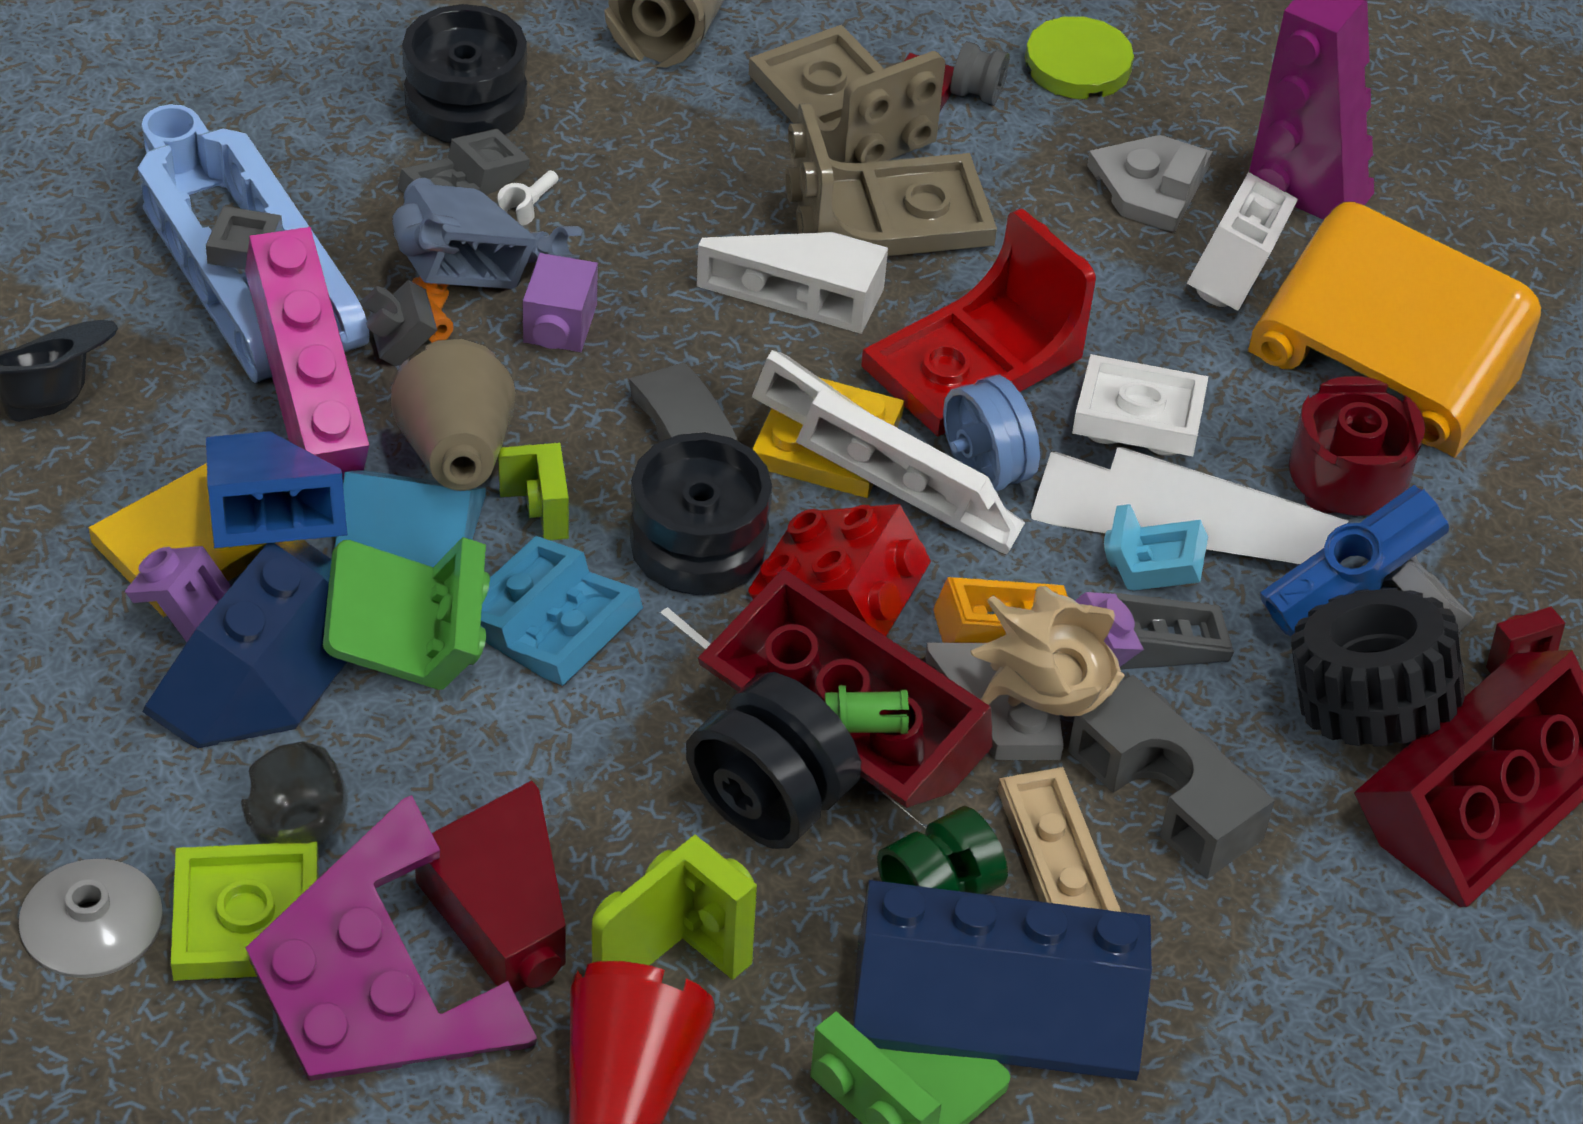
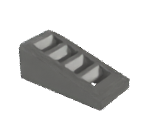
M1103 592L1116 594L1118 599L1130 610L1135 622L1134 631L1144 649L1123 664L1120 669L1230 661L1234 654L1219 605ZM1191 625H1199L1202 637L1193 635ZM1167 627H1174L1175 634L1169 633Z

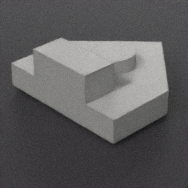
M1157 135L1089 151L1087 166L1097 180H1103L1112 194L1111 202L1121 216L1175 233L1210 166L1213 151L1163 135Z

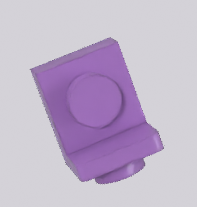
M203 546L173 549L171 547H163L149 554L140 563V573L128 586L125 593L133 603L157 601L185 641L188 642L199 624L229 590L231 585Z

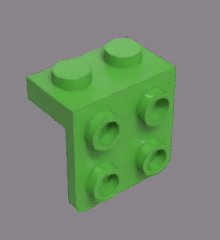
M462 537L434 567L352 540H342L332 551L323 638L325 651L334 658L434 689L443 690L468 665H474L478 661L485 646L486 631L480 625L482 604L487 596L490 584V576L484 571L486 544Z
M837 1011L815 1027L810 1077L862 1124H969L1006 1093L1009 1087L1010 1074L997 1060L879 1049Z

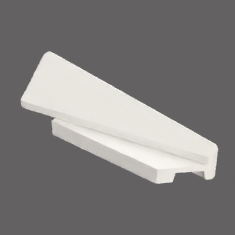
M772 350L767 357L752 398L802 424L803 426L796 440L798 444L1004 554L1009 553L1025 522L1003 506L988 476L870 414L787 355Z
M1117 447L1111 469L1059 452H1051L1031 512V518L1040 522L1106 533L1107 530H1112L1116 507L1118 505L1130 504L1141 527L1201 519L1208 535L1207 550L1296 564L1303 563L1323 549L1328 535L1335 528L1349 522L1348 520L1314 510L1311 507L1123 447Z

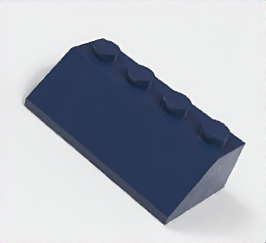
M869 880L858 935L852 1026L879 1049L997 1060L1000 1064L1137 1081L1140 1072L1152 972L1150 915Z

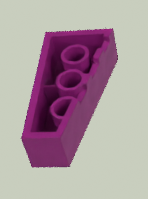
M1293 0L1284 10L1249 173L1298 198L1294 207L1323 220L1341 203L1356 202L1365 205L1374 194V178L1369 177L1368 161L1373 156L1372 136L1367 135L1366 115L1371 108V88L1365 87V66L1370 62L1367 0Z

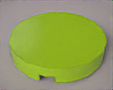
M1064 16L1044 22L1032 31L1025 53L1026 67L1028 64L1032 69L1031 77L1038 85L1053 94L1072 99H1088L1089 93L1101 91L1102 97L1114 94L1127 84L1134 61L1132 45L1120 30L1104 21L1088 17Z

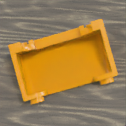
M1343 202L1336 206L1324 219L1252 331L1248 352L1260 357L1272 366H1277L1281 369H1293L1304 361L1310 348L1369 378L1388 384L1389 388L1409 397L1421 411L1425 423L1422 443L1435 447L1455 458L1521 378L1540 320L1541 306L1538 297L1522 282L1365 205L1356 202Z

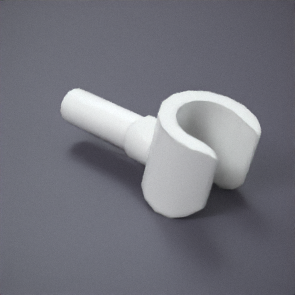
M550 170L530 187L521 183L505 185L498 193L499 207L506 213L511 208L517 207V222L522 226L529 224L534 219L533 204L558 182L557 174Z

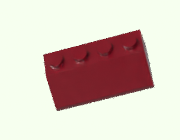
M784 568L698 657L700 666L737 691L745 686L755 675L768 672H776L797 680L816 693L824 702L825 692H838L839 685H846V692H897L907 690L909 710H881L879 714H907L909 716L908 734L850 733L861 759L860 776L906 808L952 793L993 747L991 706Z
M1573 650L1515 653L1465 696L1463 705L1457 707V715L1450 722H1440L1439 730L1430 735L1421 734L1416 740L1411 742L1354 792L1379 845L1459 907H1468L1583 801V671Z

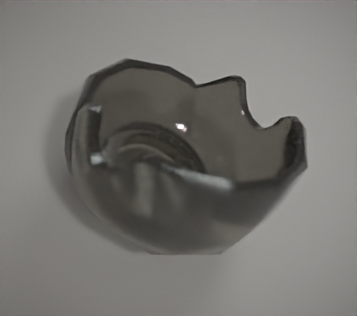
M305 741L280 745L255 760L249 768L250 794L248 799L241 800V806L247 826L261 844H310L317 842L319 846L324 844L342 823L348 806V790L337 764L325 747Z

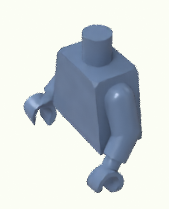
M418 178L407 186L403 196L404 205L399 207L393 215L394 237L397 240L399 250L408 257L425 283L513 289L517 287L526 264L537 262L539 253L579 259L580 255L572 254L567 244L569 236L582 235V229L579 226L557 227L550 235L544 231L530 233L488 196L474 188L435 185L430 179Z

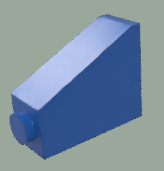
M271 431L206 437L207 483L214 548L348 535L342 471L340 468Z

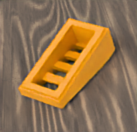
M947 577L933 610L942 642L989 643L1005 636L1006 632L996 614H987V612H994L987 601L993 595L1008 607L1031 610L1037 587L1046 586L1054 593L1068 597L1064 585Z

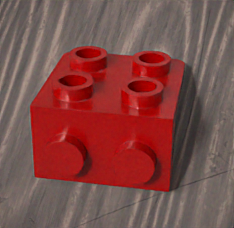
M900 504L880 506L859 505L853 508L830 510L808 509L797 514L789 522L787 530L769 558L763 562L760 572L752 582L748 592L752 599H754L784 568L884 636H887L931 563V560Z

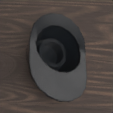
M94 320L70 325L17 348L0 351V398L7 416L11 420L20 422L52 415L66 409L78 397L85 384L86 353L103 345L116 334L118 326L114 321Z

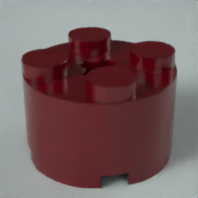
M1344 376L1330 379L1321 384L1319 392L1310 399L1308 395L1302 405L1289 457L1291 477L1297 488L1305 495L1306 504L1314 510L1323 513L1337 512L1356 516L1372 515L1406 491L1411 482L1425 433L1424 418L1415 402L1406 395L1402 402L1387 393L1388 384L1377 379L1362 376Z

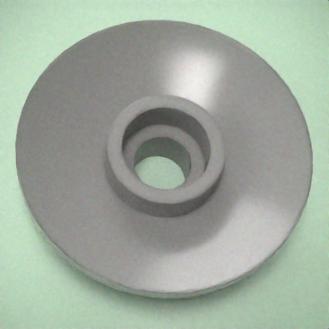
M109 859L76 861L50 872L30 890L20 910V937L29 955L38 964L51 972L74 978H92L108 975L131 965L152 946L162 924L163 909L161 898L152 881L144 873L131 865ZM87 902H98L89 908L79 907Z

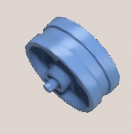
M992 375L977 380L975 384L963 385L950 390L944 401L943 419L945 434L954 459L988 476L995 491L1006 488L1008 484H1018L1031 479L1039 467V438L1033 416L1023 396L1013 383L1001 375Z

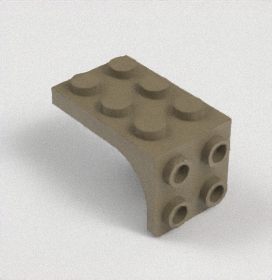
M842 25L749 58L748 75L793 123H797L799 104L812 103L828 156L832 160L843 163L887 161L936 142L945 70V59L937 51L925 53L884 69Z
M812 103L799 104L797 123L789 124L788 127L789 150L791 157L794 159V167L786 168L785 170L787 198L789 202L798 203L796 212L798 234L834 232L887 247V256L995 246L997 227L970 153L867 163L838 162L830 159Z

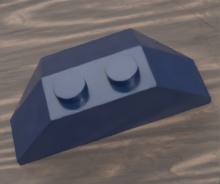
M305 540L267 543L196 628L144 706L142 712L196 748L218 745L219 742L243 740L296 729L347 664V661L330 656L323 647L331 558Z

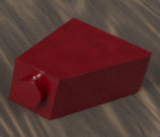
M531 780L434 831L432 835L440 849V858L415 869L418 886L497 986L508 981L514 993L525 987L537 988L546 984L558 973L562 966L566 965V924L540 790Z

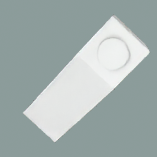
M1248 172L1187 284L1196 288L1199 296L1205 301L1219 307H1226L1228 305L1238 311L1271 254L1298 198Z
M834 232L702 238L698 245L697 287L862 334L884 290L888 248Z

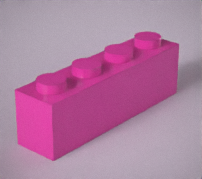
M311 227L249 236L245 274L289 442L340 468L342 480H344L345 472L364 470L369 442Z

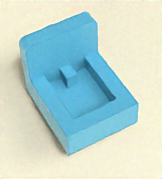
M1126 504L1116 507L1112 530H1107L1105 533L1104 548L1109 565L1117 567L1126 588L1135 591L1199 583L1201 581L1208 535L1201 519L1141 527L1131 505Z

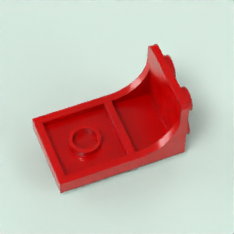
M1020 208L1008 215L1001 251L984 278L971 291L955 302L863 349L861 367L895 398L904 400V406L938 437L945 433L943 408L945 397L951 389L975 384L977 380L988 376L1001 375L1011 381L1017 390L1021 392L1083 357L1096 282L1095 272L1085 258L1077 255L1064 244L1045 224L1037 221L1026 210Z

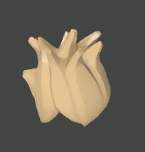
M1046 586L1037 587L1031 610L1008 607L994 595L987 599L988 604L1002 624L1006 635L971 650L973 657L990 662L992 669L997 671L981 699L989 705L999 695H1009L1008 703L1011 706H1016L1023 702L1034 709L1055 715H1063L1065 717L1081 716L1100 706L1112 695L1123 679L1124 674L1120 670L1117 657L1104 642L1114 622L1115 614L1113 610L1078 604L1072 598L1056 594Z

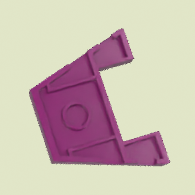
M412 795L402 799L245 947L246 955L309 1081L401 1068L405 1064L445 1058L446 1060L474 1057V1054L509 1049V1051L527 1049L537 1042V1037L508 981L443 1014L438 1013L386 911L376 888L440 858V849Z

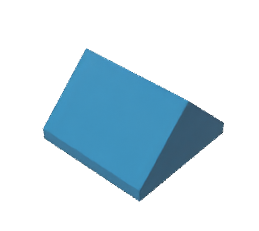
M368 470L345 472L343 490L348 535L337 536L335 547L342 540H352L434 567L462 537L473 540L486 496V488L476 487L471 490L457 491L446 488L435 480Z

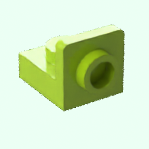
M550 443L502 447L498 455L500 497L526 496L529 518L541 517L543 538L547 540L569 539V497L561 444Z

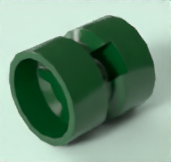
M965 805L927 824L925 834L918 831L910 833L880 849L877 856L878 872L882 882L986 895L1003 886L1008 878L1007 861L994 831L977 811Z

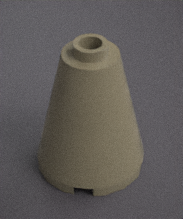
M608 0L609 7L604 10L605 20L614 40L630 57L641 61L645 56L661 62L656 67L667 68L685 61L697 50L724 0Z
M464 339L438 340L426 345V350L416 355L410 361L408 357L399 367L391 387L392 413L403 435L433 477L441 485L457 491L471 490L483 484L493 471L515 410L516 392L514 381L508 369L496 358V354L486 346Z

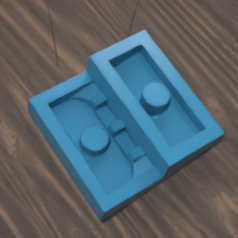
M535 536L490 577L488 593L482 604L480 627L485 628V642L537 675L563 686L643 609L638 588L589 572L584 552Z

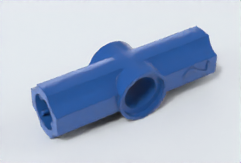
M1413 485L1362 522L1347 523L1335 528L1328 535L1323 549L1261 591V601L1267 608L1273 621L1286 635L1291 637V635L1295 634V626L1298 621L1308 617V611L1315 606L1329 603L1328 599L1339 595L1353 594L1354 591L1380 590L1385 576L1449 532V524L1441 513L1438 504L1425 489L1421 490ZM1350 556H1360L1369 560L1366 565L1354 569L1343 567L1340 564Z

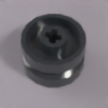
M468 4L445 6L419 16L406 29L402 43L403 68L406 73L404 82L405 107L410 121L424 134L451 143V140L454 138L498 129L505 135L511 132L523 120L527 107V79L525 77L527 41L521 26L507 14L486 6Z
M706 432L680 434L654 444L638 460L631 479V505L633 512L630 518V543L633 559L645 575L669 590L692 595L724 593L746 583L761 568L768 548L770 527L768 516L771 510L772 483L767 465L753 449L737 440Z
M776 672L755 675L726 704V710L716 711L686 741V760L694 781L710 805L726 821L751 839L772 849L790 848L821 818V810H829L860 780L861 759L854 739L839 716L816 693L797 680Z

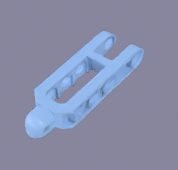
M173 104L159 106L150 110L142 121L144 146L147 153L138 166V174L143 180L141 185L144 200L143 210L251 381L257 383L272 378L245 272L239 274L236 268L207 264L206 243L212 231L209 226L203 228L192 212L189 195L220 186L228 189L240 209L282 215L283 231L309 227V225L246 133L224 128L208 131L199 116L192 109L183 105ZM312 231L344 352L367 345L369 342V329L366 325L367 321L362 306Z

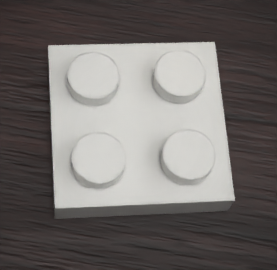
M1090 354L1076 409L1072 434L1088 436L1091 440L1102 444L1119 442L1145 447L1159 455L1172 456L1182 454L1193 457L1209 376Z

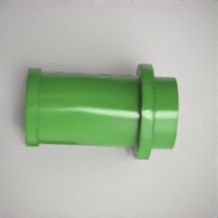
M839 685L838 692H825V703L839 716L849 733L908 734L909 716L907 714H879L881 710H909L907 690L897 692H846V685Z

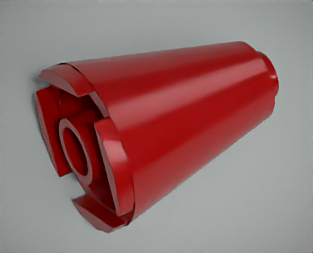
M596 961L587 964L584 977L577 970L570 988L569 1124H662L712 1024L716 1008L713 997L699 984L687 978L683 991L663 984L662 979L665 970L646 964L626 961Z

